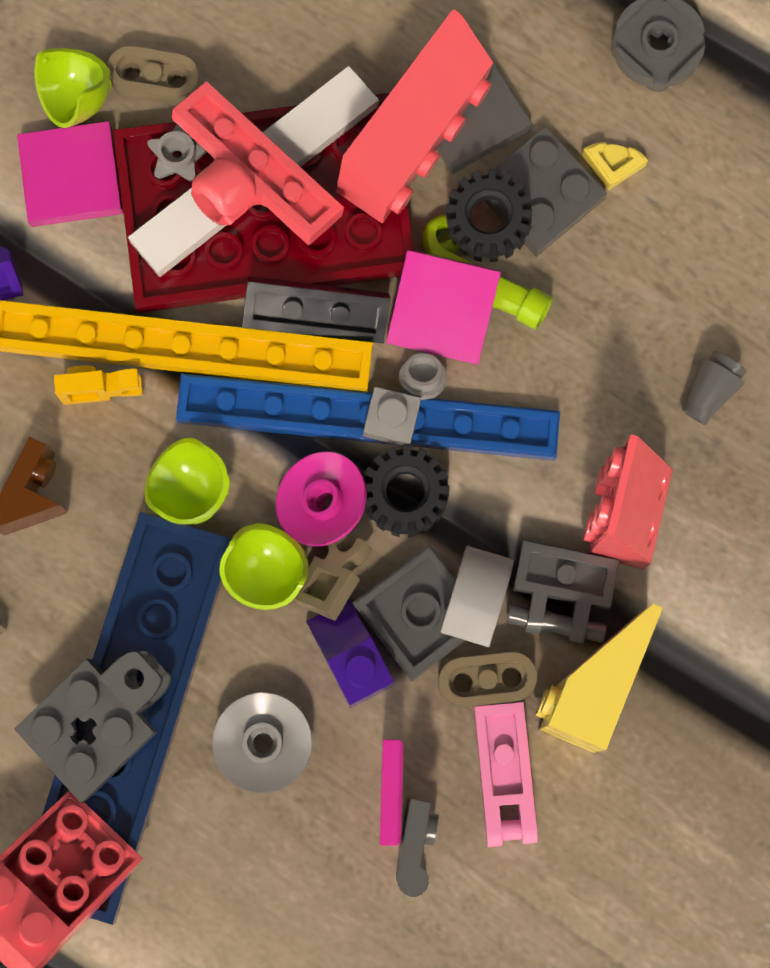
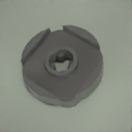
M636 0L623 11L617 22L611 47L612 55L622 72L631 80L646 86L651 91H664L669 86L678 85L687 80L698 68L705 50L703 21L699 14L682 0ZM651 34L656 38L661 37L663 34L669 38L666 44L667 49L656 50L650 46L651 40L648 36Z

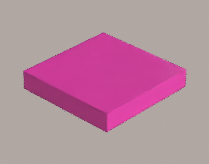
M109 121L17 134L27 220L30 227L123 214L112 127Z
M408 249L386 343L478 365L501 271Z
M383 739L379 838L381 846H398V843H401L404 744L401 743V740Z

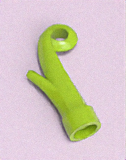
M446 214L438 215L426 224L423 230L422 246L427 254L473 264L454 254L459 249V245H454L451 239L447 242L439 243L437 235L442 230H448ZM500 276L492 308L516 316L517 321L536 331L547 316L554 297L536 287H533L531 290Z

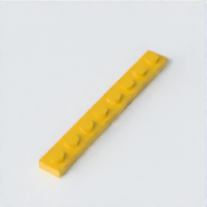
M0 300L1 352L368 392L373 342Z

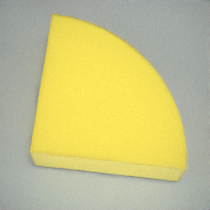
M606 142L592 144L584 148L582 152L583 158L608 191L644 168L648 162L647 158L633 147L629 146L627 148L616 144H607Z

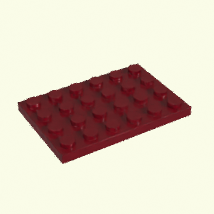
M390 93L376 94L375 96L379 99V106L301 167L344 207L342 217L308 246L267 207L261 204L254 205L231 225H226L161 277L156 274L130 243L128 237L192 188V181H188L176 173L161 179L156 178L154 175L158 157L149 148L147 143L151 139H160L164 134L173 131L177 123L168 122L113 130L134 303L137 313L244 299L247 276L327 286L401 277L407 250H414L408 206L406 205L400 214L391 211L385 221L381 223L336 192L343 155ZM298 105L242 112V114L261 132H264ZM180 151L173 153L175 158H179L182 155ZM208 152L195 162V177L214 162V158Z

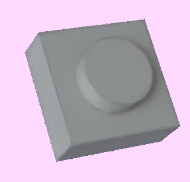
M374 387L363 437L401 446H410L421 398Z

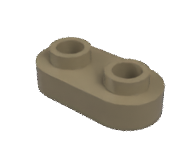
M124 46L114 51L107 62L113 88L125 96L179 104L200 87V77L196 64L191 58L183 54L138 46ZM136 70L140 72L136 79L129 80L125 78L129 71ZM182 78L185 80L181 87L175 88L170 86L173 79Z
M518 652L460 657L451 660L443 667L438 679V688L443 699L450 705L458 708L513 703L525 699L533 692L537 683V671L533 662L527 656ZM513 669L518 672L520 682L517 686L508 687L504 684L502 674L505 670ZM464 674L470 678L472 686L468 692L461 693L454 688L453 680L457 675Z

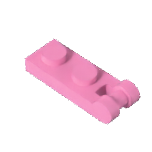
M524 702L475 706L473 711L487 848L503 846V841L521 839L522 844L537 843V824ZM518 804L519 819L501 821L499 806Z

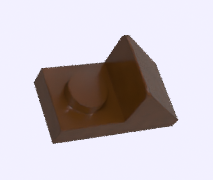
M30 436L0 493V534L4 536L62 516L68 512L59 503L36 493L39 486L44 488L50 482L56 468V462L53 461L55 456L53 450L47 444Z

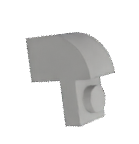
M466 546L441 633L486 647L490 646L514 563L513 559Z

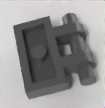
M523 541L513 591L532 594L530 605L527 608L510 604L506 623L525 627V632L538 635L541 630L567 635L568 641L582 644L584 639L603 643L606 624L588 620L591 607L605 610L611 608L619 560ZM547 598L574 603L572 617L546 612Z

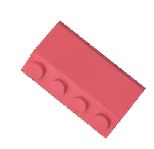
M454 9L450 12L343 155L336 192L381 223L385 221L391 211L396 214L401 213L414 193V190L409 188L418 174L423 178L429 175L440 158V154L436 152L444 139L451 143L456 138L467 120L462 116L470 104L477 108L492 86V83L487 78L493 62L459 12Z

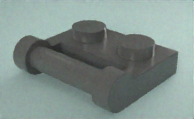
M408 799L396 871V880L400 891L409 897L420 896L427 890L429 877L421 866L424 844L434 846L439 819L438 814L429 813L431 802Z

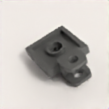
M149 651L127 653L113 663L105 672L92 659H85L14 730L80 803L86 802L158 732L142 713H145L164 695L171 684L172 676ZM139 670L144 675V682L142 686L137 681V673ZM92 718L97 724L92 731L96 737L93 743L86 739L79 741L75 736L77 720L80 719L86 722Z

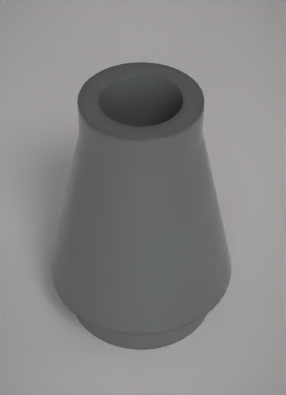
M714 351L709 359H703L689 398L682 411L697 422L706 425L710 418L744 385L741 379L747 372L746 369L730 357Z

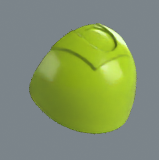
M68 48L45 49L36 56L34 76L38 97L45 113L55 125L61 128H69L89 119L102 108L112 87L110 70L102 60L89 52Z
M184 438L170 445L153 464L145 484V501L150 509L172 523L199 524L211 518L221 507L229 492L230 478L224 462L216 452L195 438Z
M254 523L253 525L241 528L234 535L221 558L219 572L224 587L237 601L255 609L271 610L287 605L297 596L307 579L309 567L304 554L305 551L296 540L272 525Z

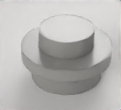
M419 353L411 356L402 365L399 372V383L402 390L407 395L420 397L421 400L438 396L446 385L447 374L444 366L436 357L430 354Z

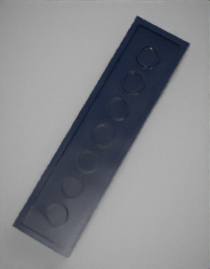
M142 512L139 513L92 660L105 672L113 663L127 653L149 651L171 674L172 681L164 695L145 713H142L158 732L96 793L84 802L137 853L222 584L219 572L220 561L232 538L184 524L172 523L166 519ZM139 670L137 673V681L142 686L144 682V675ZM92 718L86 722L78 719L75 724L77 728L76 738L79 741L86 739L93 743L96 737L92 731L97 725ZM56 775L54 776L42 816L69 791ZM131 873L90 917L91 919L111 925L116 923Z

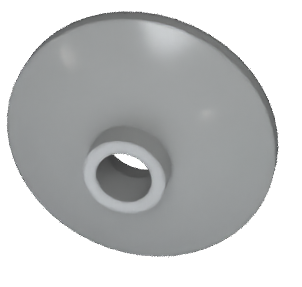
M254 693L236 700L221 714L213 733V754L219 770L233 785L248 792L271 793L289 786L302 774L310 759L312 734L304 714L291 701L272 693ZM261 734H268L273 740L271 750L266 753H259L254 746L255 739Z

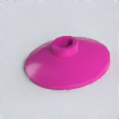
M319 452L304 457L289 469L282 479L277 492L276 513L283 530L294 540L308 546H325L344 538L357 525L365 509L367 488L364 477L351 460L338 453ZM333 497L331 505L323 511L324 502L328 498Z

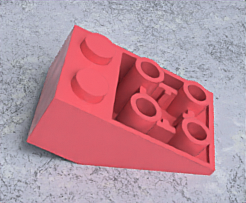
M630 434L621 448L614 447L611 457H607L604 467H600L594 494L602 497L600 505L596 504L593 513H589L583 540L591 542L588 554L619 560V564L644 570L652 562L673 469L639 436Z
M70 791L0 855V961L7 968H43L143 860L86 803H80Z

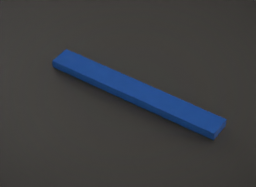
M181 373L176 412L177 423L396 445L363 437L373 392ZM434 398L421 400L410 446L555 461L557 458L560 411Z

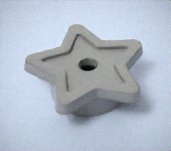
M178 124L173 131L164 134L160 139H151L147 143L149 148L158 157L154 172L155 177L158 179L176 173L188 181H192L195 178V162L207 153L196 141H192L191 137ZM180 151L182 155L179 158H175L173 153Z

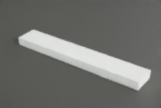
M348 66L263 133L298 166L302 167L379 106V99ZM192 188L128 237L130 243L159 277L226 226L218 225L204 215L191 195Z

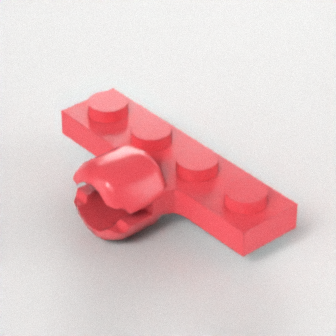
M207 81L173 108L172 120L214 158V162L192 179L191 190L194 202L212 222L218 225H231L252 206L261 204L270 209L309 246L342 217L344 207Z

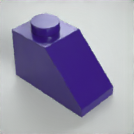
M349 599L336 621L320 614L306 621L350 709L394 686V681L380 653Z

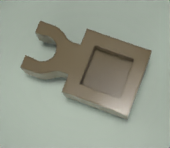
M347 536L335 543L329 544V552L325 560L316 556L309 565L307 579L293 600L303 608L336 621L360 580L353 573V570L361 565L372 551V548L365 540L356 538L352 548L348 551L346 549L350 545L351 540Z

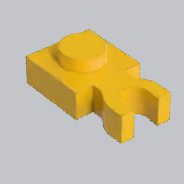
M81 365L68 368L67 374L54 375L55 394L63 405L111 400V397L116 396L132 397L143 395L142 377L138 375L137 368L104 373L102 370L96 371L94 366Z

